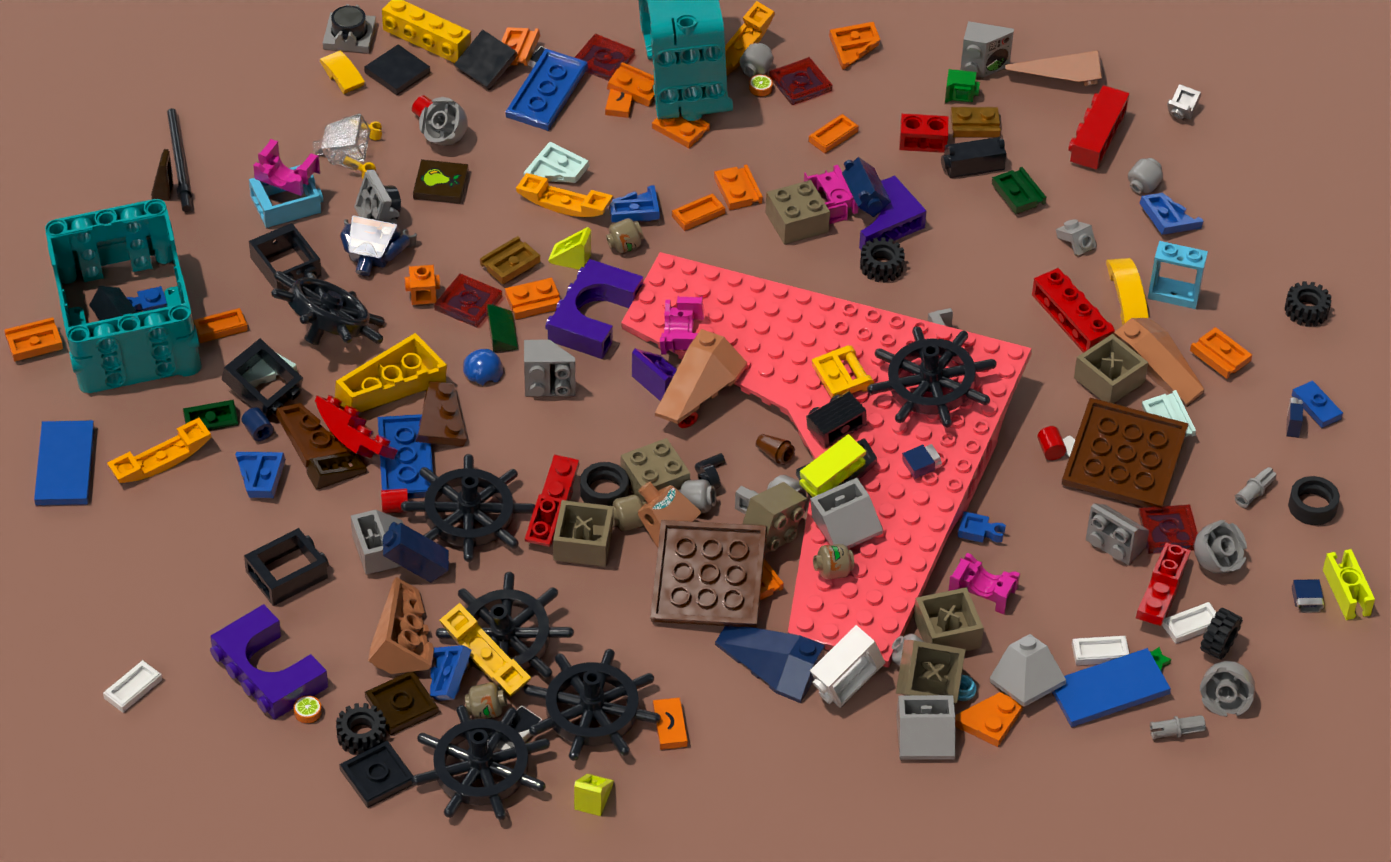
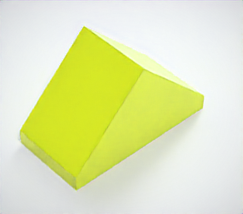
M586 227L556 243L548 261L551 264L578 270L584 267L591 256V229Z
M586 774L576 780L574 785V810L601 816L614 780Z

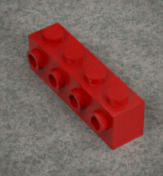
M1103 85L1099 94H1094L1091 103L1092 107L1087 108L1085 112L1084 123L1080 122L1078 125L1077 137H1072L1068 147V151L1071 152L1070 162L1098 169L1127 111L1130 93Z
M1059 268L1034 278L1032 296L1083 353L1111 334L1114 335L1115 329L1113 325L1105 320L1097 307L1093 306L1086 299L1084 293L1079 291L1071 279Z

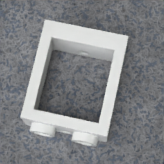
M855 625L810 670L815 679L812 683L819 690V695L828 704L833 701L841 708L886 662L876 642Z

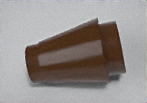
M765 434L759 435L756 440V447L777 464H787L794 455L795 448L789 440Z

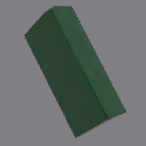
M487 304V317L493 352L518 350L512 311Z
M234 399L183 408L185 424L200 417L208 430L238 425Z

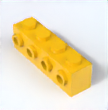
M391 0L382 8L384 31L453 63L459 59L471 44V31L404 0Z

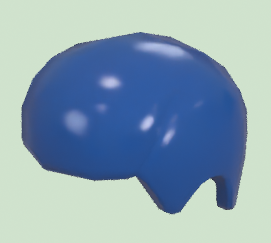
M478 349L465 358L463 372L468 380L484 385L489 380L494 382L500 380L503 375V365L500 358L492 350Z

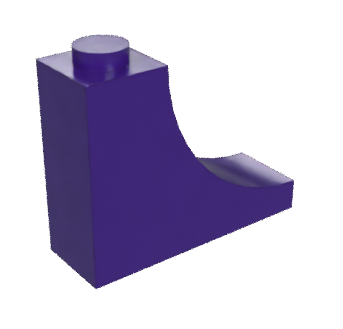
M896 176L881 180L891 202L880 212L878 218L870 226L860 231L859 248L861 250L867 241L870 240L873 243L874 238H877L878 241H881V237L886 238L885 241L887 242L889 239L895 241L925 228L926 209Z

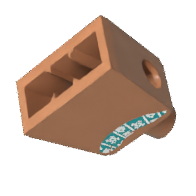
M648 482L638 490L646 500V503L638 510V516L657 547L659 545L661 520L693 522L701 514V511L672 485L658 491L651 482Z

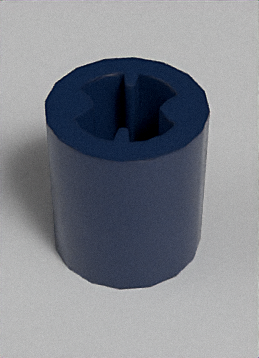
M251 408L243 414L241 418L242 423L255 441H263L273 433L272 424L260 408Z

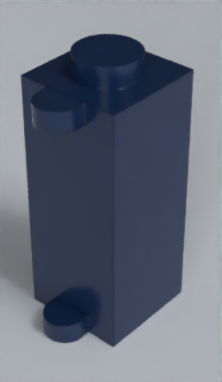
M857 157L854 161H845V170L842 172V175L857 206L872 217H875L891 202L875 168L860 157Z
M391 523L389 530L383 535V556L431 583L448 571L449 550L403 523Z

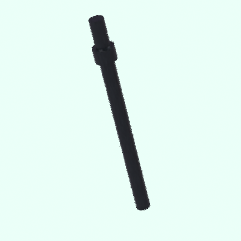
M171 108L167 111L178 180L177 196L181 200L182 211L189 212L192 209L190 201L192 192L187 182L177 112Z

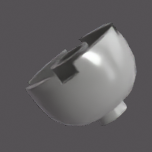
M439 97L431 101L433 103L428 108L425 107L422 110L419 119V129L425 138L433 144L442 146L453 145L461 140L466 133L468 119L465 110L450 98Z
M1219 520L1203 527L1194 542V553L1197 561L1203 568L1212 573L1224 574L1239 569L1246 560V557L1243 558L1244 549H1247L1244 535L1237 525L1224 522L1226 520Z
M1224 661L1216 663L1206 671L1201 681L1202 702L1211 712L1220 716H1227V713H1236V716L1248 710L1253 702L1255 681L1251 673L1237 662Z

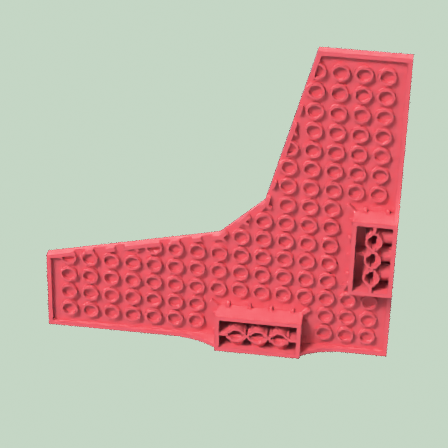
M662 252L657 256L642 287H640L621 322L623 330L646 342L652 341L658 344V348H660V337L664 333L665 300H671V307L677 308L678 296H703L704 320H694L692 333H699L703 329L726 338L747 362V367L734 384L740 387L742 392L748 395L752 393L760 397L763 403L769 406L773 404L779 407L781 412L788 415L791 422H794L804 445L811 452L813 460L832 447L829 445L828 448H825L807 429L806 415L813 408L822 407L832 399L812 366L813 358L848 345L853 346L857 353L856 358L866 374L872 377L874 383L889 380L888 369L890 363L878 359L874 354L876 349L881 348L896 354L901 348L915 341L912 330L916 326L922 329L925 339L936 338L953 342L959 332L963 331ZM967 332L968 339L962 347L970 354L973 361L994 359L997 362V366L994 369L976 372L974 390L988 395L990 403L983 405L968 398L961 406L949 411L952 419V425L949 428H945L942 425L939 414L927 415L913 411L903 423H897L895 416L902 408V405L896 401L891 391L869 394L868 391L860 390L852 393L854 398L856 397L857 401L866 409L867 424L849 435L856 442L865 438L877 457V463L859 481L871 498L882 526L883 534L848 549L852 551L854 556V569L850 571L847 577L823 579L819 571L814 569L813 557L817 555L821 546L830 544L812 518L811 500H809L788 627L789 634L801 635L825 645L826 650L830 651L857 625L876 642L886 662L883 666L889 668L894 651L892 644L898 637L904 635L914 613L915 600L917 597H921L952 529L958 520L962 518L963 512L967 511L998 443V436L1006 411L1031 357V348ZM675 350L674 353L682 360L687 350ZM917 358L911 362L920 365L922 361L921 358ZM951 360L945 368L955 367L959 365L955 361ZM841 361L852 380L857 379L848 362ZM902 370L899 378L912 376L915 374H912L906 370ZM965 375L949 379L961 384ZM919 385L905 388L913 393ZM944 387L941 388L943 395L952 392L951 390L946 389ZM927 391L923 397H933L932 392ZM932 444L941 457L942 466L933 472L914 479L903 463L902 453L920 445L926 447Z

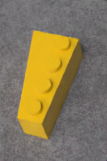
M414 333L336 380L335 397L342 401L341 406L345 407L348 405L363 412L427 389L430 381L446 383L447 364Z

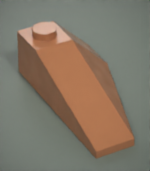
M1098 50L1005 65L1006 70L1084 82V86L1098 84V79H1102Z
M1131 318L1114 332L1118 339L1148 362L1146 375L1171 394L1176 390L1186 407L1204 393L1203 386L1169 333L1152 319Z
M701 329L688 347L655 411V416L676 424L680 423L698 410L702 402L709 397L712 399L716 397L720 389L726 385L729 387L733 385L747 367L746 360L725 337Z
M398 577L392 583L371 644L368 661L376 668L383 669L390 674L429 670L432 666L434 649L432 643L427 640L426 635L429 633L428 625L423 624L422 614L424 609L420 593L417 588Z

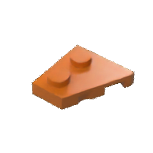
M874 22L830 29L829 37L842 70L855 63L880 44V37Z
M999 692L956 714L955 727L998 747L1023 711V706L1010 696Z

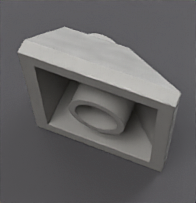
M1029 634L1008 646L993 671L990 682L1025 707L1065 685L1066 679L1048 646Z

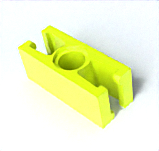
M849 434L800 470V477L802 479L799 480V484L812 497L835 488L865 465L866 460L863 457L866 455V450Z
M1352 549L1344 550L1342 562L1339 565L1335 561L1337 559L1336 552L1327 553L1323 572L1345 619L1350 620L1356 617L1357 601L1363 609V617L1371 616L1375 598Z

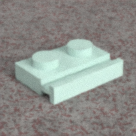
M1176 390L1169 395L1163 394L1142 401L1144 412L1189 423L1185 437L1196 435V429Z

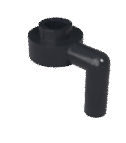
M722 453L695 464V470L699 473L698 480H707L715 489L721 486L715 466L725 463Z

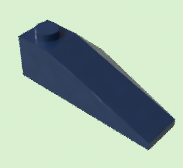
M725 626L715 641V645L737 663H743L757 679L760 677L767 682L769 688L776 694L798 703L802 702L812 682L815 680L810 670L824 657L825 645L801 635L753 627Z

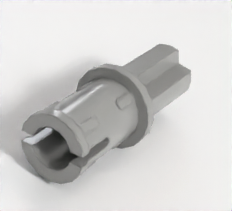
M1268 467L1255 478H1250L1247 481V485L1235 495L1236 503L1246 508L1257 496H1262L1265 493V488L1276 479L1277 475L1273 472V469Z
M1202 715L1185 718L1174 716L1172 720L1150 722V730L1162 729V731L1151 732L1153 740L1169 736L1180 738L1183 734L1202 732L1206 729L1205 719Z

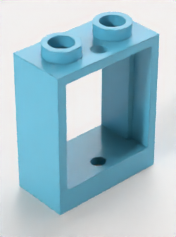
M298 166L291 167L290 169L296 170ZM313 174L308 179L309 185L303 184V191L306 197L272 206L268 196L286 190L256 180L255 178L249 179L250 197L266 228L321 213L320 203L323 202V195L320 188L316 189Z
M1159 241L1154 258L1148 299L1196 309L1208 251ZM1162 262L1197 269L1195 284L1160 277Z

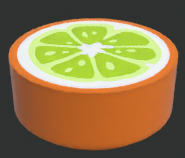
M755 75L750 79L749 90L753 95L767 96L772 92L773 81L770 77Z
M303 696L294 703V715L298 721L313 723L320 718L322 713L321 703L316 697Z

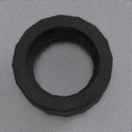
M611 462L591 464L584 469L580 476V496L584 503L613 506L615 499L629 495V477L626 471L617 464ZM598 480H611L616 482L620 488L610 493H599L593 491L589 485Z
M1307 476L1297 480L1292 486L1288 507L1290 513L1302 523L1314 526L1324 525L1335 517L1340 494L1336 486L1327 479ZM1304 494H1316L1325 498L1329 505L1320 508L1310 507L1304 504L1299 497Z

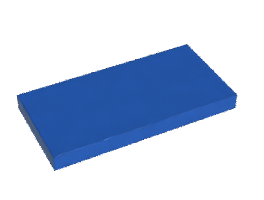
M545 49L505 111L506 117L549 131L587 70L588 62Z
M422 414L378 417L379 435L390 440L389 445L398 450L394 460L380 455L382 490L407 488L408 499L425 498L427 489L431 484L420 476L419 471L421 468L426 467L433 472L431 443L415 442Z
M94 420L42 421L34 496L35 505L88 504Z
M1146 648L1065 675L1066 684L1052 691L1071 727L1169 695L1171 688L1150 651Z

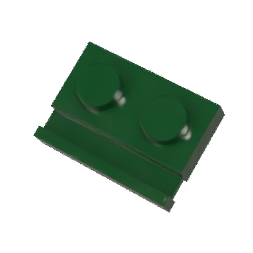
M1020 167L1015 172L1011 170L992 177V185L1015 214L1035 208L1040 203L1042 205L1046 204L1047 197L1023 167Z

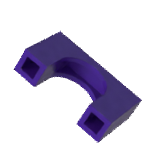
M589 259L586 265L579 269L575 282L570 283L565 298L559 300L554 315L548 317L545 329L548 330V340L603 359L613 343V326L586 317L580 313L579 309L593 301H608L629 308L640 287L643 285V276Z
M263 604L210 636L212 645L210 652L217 662L221 661L225 665L232 679L236 678L241 683L244 692L248 696L252 695L257 700L259 708L264 713L268 712L276 720L294 709V703L300 697L315 696L328 688L327 670L312 654L292 666L277 672L261 671L249 663L250 658L257 651L281 637L278 618Z

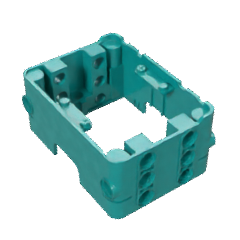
M638 0L641 31L644 36L648 59H653L654 64L653 89L658 120L679 117V109L681 117L689 121L698 120L703 114L733 111V100L728 97L724 24L719 0Z
M152 199L58 218L46 224L47 245L56 279L70 349L73 372L76 374L78 387L82 392L94 393L175 375L187 377L195 375L201 370L202 364L198 349L200 345L197 331L193 323L187 291L181 273L167 206L163 200ZM150 256H154L156 261L161 264L174 261L177 286L165 290L168 307L134 314L129 313L120 317L86 323L83 308H68L65 291L62 289L61 283L70 284L77 279V271L81 270L84 282L103 279L101 266L130 260L133 272L152 268Z

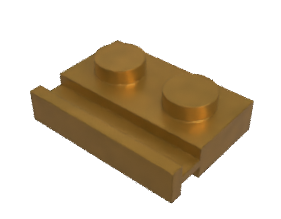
M951 107L953 137H1000L998 107Z
M519 236L480 258V265L482 267L485 266L487 271L502 285L541 262L540 254L526 242L523 243Z

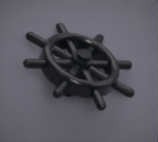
M281 271L275 272V280L288 287L289 291L275 288L272 290L271 295L276 299L287 301L290 307L300 316L302 324L311 323L304 337L307 342L319 345L325 331L339 335L345 343H350L352 337H359L361 335H364L376 344L383 342V336L367 325L369 323L382 326L385 323L384 318L370 314L362 302L356 298L357 295L354 291L347 292L330 282L317 279L312 272L297 280L292 279Z
M916 326L912 330L915 341L901 348L896 354L881 348L875 350L874 354L878 359L890 363L888 369L889 380L870 384L867 387V391L869 394L891 391L896 401L902 405V408L895 416L897 423H903L913 411L927 415L939 414L942 425L945 428H949L952 425L949 411L961 406L968 398L983 405L990 403L988 395L974 390L976 372L994 369L997 366V362L994 359L974 362L970 354L962 347L968 339L966 331L959 332L953 342L936 338L925 339L922 329ZM921 358L922 362L920 365H917L911 361ZM951 360L955 361L959 365L955 367L945 368ZM902 370H906L912 374H915L912 376L899 378ZM965 375L961 384L949 379ZM919 385L913 393L905 388ZM944 387L946 389L951 390L952 392L943 395L941 388ZM927 391L932 392L933 397L923 396Z
M471 454L464 456L462 469L446 472L439 477L426 467L420 469V476L431 484L425 494V500L404 501L401 503V509L405 512H424L426 522L431 530L423 536L432 541L439 537L448 543L463 546V558L466 562L473 561L475 546L488 544L498 538L510 548L518 547V540L506 530L512 521L513 514H533L535 504L513 503V497L507 484L518 476L517 470L510 469L498 478L487 471L474 469V457ZM462 486V491L458 493L453 488ZM478 487H481V488L484 489V490H482L480 493L477 491V490H478ZM444 494L453 502H437V500ZM493 495L500 501V503H484ZM438 512H453L444 520L438 514ZM485 513H500V515L493 521ZM462 521L463 529L454 527V525ZM478 521L484 527L474 529V522Z
M506 572L503 589L486 593L477 599L465 588L458 591L459 598L468 605L466 610L476 620L481 617L491 627L482 629L508 656L509 648L512 647L520 654L510 658L511 660L514 659L524 671L534 667L544 678L552 676V670L541 660L549 646L550 638H570L574 635V630L571 627H550L544 607L558 596L556 588H550L536 599L530 594L514 590L515 576L512 572ZM512 606L523 608L524 610L514 619L511 617ZM533 616L538 622V627H521ZM445 628L436 630L437 638L453 639ZM519 638L536 639L528 648ZM469 657V664L464 673L473 666L483 672Z
M612 649L605 650L601 663L586 662L573 666L563 654L559 653L555 656V662L562 671L551 681L548 689L534 685H526L524 687L526 695L545 699L547 719L530 726L529 733L536 736L553 728L561 737L573 742L569 752V758L572 761L579 759L583 745L599 746L611 742L622 756H627L630 753V748L622 737L632 728L635 721L640 720L657 724L661 720V716L658 713L638 709L639 697L637 690L651 684L654 681V675L647 673L631 680L626 673L611 666L615 656V652ZM605 682L616 687L607 692L603 690ZM572 685L579 695L563 691ZM624 696L627 706L610 702ZM557 702L573 705V707L560 712ZM605 713L620 717L612 723ZM580 715L582 716L579 726L569 721ZM597 720L601 727L590 728L592 721Z
M460 705L456 710L460 724L449 729L440 739L426 733H420L417 736L419 743L435 749L433 757L434 770L414 775L411 780L412 784L419 786L438 781L444 792L452 797L444 809V815L447 818L453 817L461 803L470 805L491 804L495 817L498 820H504L506 818V811L502 800L514 794L521 785L539 792L544 791L546 788V784L543 781L527 775L528 754L548 749L550 741L544 738L525 744L521 735L511 727L518 714L517 710L513 707L507 710L501 721L492 719L471 720L467 708L464 705ZM467 740L470 748L467 751L457 745ZM501 741L510 746L508 749L494 752ZM448 755L463 761L449 766L445 765ZM517 758L514 769L499 764L500 762ZM468 772L462 783L452 777ZM492 773L505 779L495 784ZM477 778L482 779L484 787L472 786Z

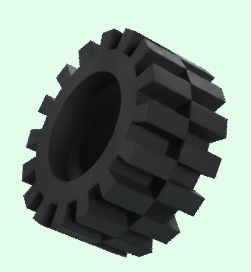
M881 237V241L874 238L873 243L869 240L866 242V245H863L860 257V270H862L864 276L868 274V279L871 280L874 277L875 282L883 279L884 283L888 282V278L893 281L895 276L899 278L901 272L903 273L904 249L903 247L900 248L898 242L893 244L894 240L889 239L887 242L885 241L886 238ZM877 258H885V259H888V260H890V261L880 262V261H877V260H875V259H877Z
M1302 281V286L1298 282L1294 287L1291 286L1287 293L1284 307L1287 317L1291 316L1290 320L1292 322L1298 320L1297 324L1300 326L1302 322L1305 323V327H1310V323L1313 326H1318V322L1322 324L1328 318L1332 302L1331 294H1328L1329 291L1327 289L1322 290L1323 286L1320 284L1316 287L1315 282L1307 285V281ZM1301 302H1309L1315 306H1306Z
M1223 607L1215 613V617L1211 619V623L1203 635L1201 651L1222 660L1226 653L1230 651V647L1233 646L1234 640L1238 636V631L1241 629L1240 625L1243 618Z
M359 703L354 704V709L350 705L347 706L346 713L341 711L339 718L337 717L336 719L339 745H342V749L345 752L349 749V753L354 755L355 751L361 754L363 751H367L385 742L386 720L383 717V712L381 710L377 712V707L374 705L369 709L368 703H364L363 707H359ZM358 725H367L372 728L369 732L363 734L351 731L353 727Z

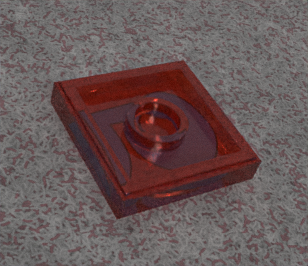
M595 33L574 58L588 62V68L585 72L609 81L622 62L628 64L635 56V49Z
M810 57L769 71V77L791 105L831 92L833 88L831 82Z
M460 273L436 301L434 310L477 328L487 316V304L496 305L502 298V291Z
M1190 504L1163 506L1162 508H1139L1140 524L1149 530L1146 545L1148 554L1161 553L1165 543L1179 545L1191 551L1194 550V542L1198 533Z

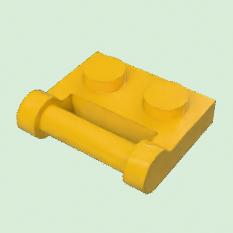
M848 345L812 359V366L831 398L835 395H843L848 391L851 394L860 390L867 391V387L870 384H874L872 377L866 374L856 358L857 353L853 346ZM841 361L848 362L857 379L852 380Z

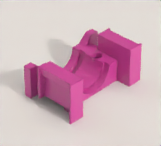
M270 139L264 149L258 153L259 163L255 162L253 165L256 180L300 196L304 193L303 184L309 185L308 179L314 172L320 174L319 156L312 153L296 170L286 167L279 156L278 141Z
M834 165L833 172L829 173L826 170L824 174L807 176L806 172L804 173V182L811 180L818 193L823 191L826 193L828 202H825L830 211L829 224L843 220L847 221L848 208L850 207L853 214L858 213L859 207L852 196L839 165Z
M678 296L677 308L671 307V300H665L664 333L660 337L661 355H666L669 349H673V353L675 350L688 349L698 334L692 333L694 320H704L703 296Z
M966 553L964 559L960 558V563L953 575H950L948 591L967 587L968 592L995 602V611L1005 614L1007 598L1010 593L1015 594V590H1017L1019 585L1020 573L1004 571L1001 575L990 574L983 568L982 562L977 561L972 554Z

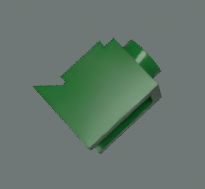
M948 69L945 103L952 100L973 102L974 95H979L980 82L975 81L976 72Z

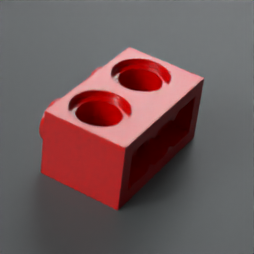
M901 113L899 150L944 153L945 145L948 142L949 116Z

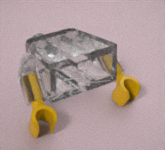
M361 113L345 117L325 127L323 139L312 143L315 155L325 154L332 165H341L355 172L357 170L361 171L363 179L367 170L376 171L373 163L367 162L363 165L361 162L365 161L369 138L372 140H380L382 138V125L377 121L369 125Z

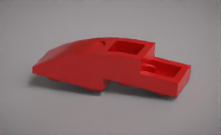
M328 395L327 399L316 396L315 402L325 424L334 436L348 449L368 458H372L373 454L376 453L394 460L398 450L389 445L390 440L380 435H376V437L371 435L373 430L365 427L367 420L358 416L360 411L348 405L345 407L341 406L342 401L331 395Z
M554 454L542 494L538 496L524 539L525 542L547 547L552 545L561 501H570L573 494V484L580 465L578 459Z
M1165 543L1153 570L1151 581L1137 610L1136 619L1162 626L1174 601L1191 550L1182 548L1179 545Z

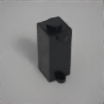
M995 137L945 145L944 155L941 156L942 168L947 170L949 178L1005 170L1007 153L1004 139Z
M99 286L89 304L100 321L129 313H138L118 287Z

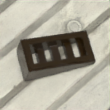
M164 149L154 180L151 199L169 201L174 182L169 149Z
M349 452L311 458L307 468V475L315 489H319L366 473L367 468L358 454Z

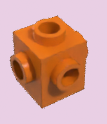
M434 265L409 266V277H405L406 292H411L412 305L436 303V290L440 289V276L434 275Z

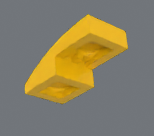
M337 51L320 59V63L330 80L334 79L343 94L364 86L365 81L361 74L342 51Z

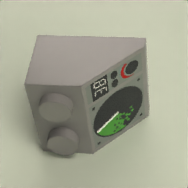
M968 21L963 40L960 70L976 72V77L983 78L1004 69L1005 65L1010 64L1014 29Z

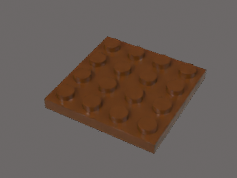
M1090 397L1062 477L1061 485L1162 511L1189 423Z
M661 520L650 616L651 622L757 628L766 546V526Z

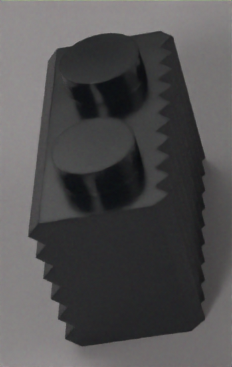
M850 391L843 395H835L829 403L822 407L813 408L806 415L807 429L825 448H828L829 445L832 446L833 443H836L838 440L840 441L841 438L867 424L866 409L857 401L856 397L854 398Z

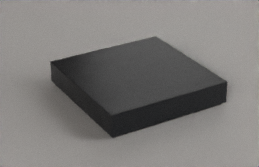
M482 29L455 62L454 66L490 90L515 60L518 53Z
M398 44L364 66V71L374 80L398 95L429 74L430 66Z
M388 740L339 764L340 771L367 808L413 785L411 781L413 774Z

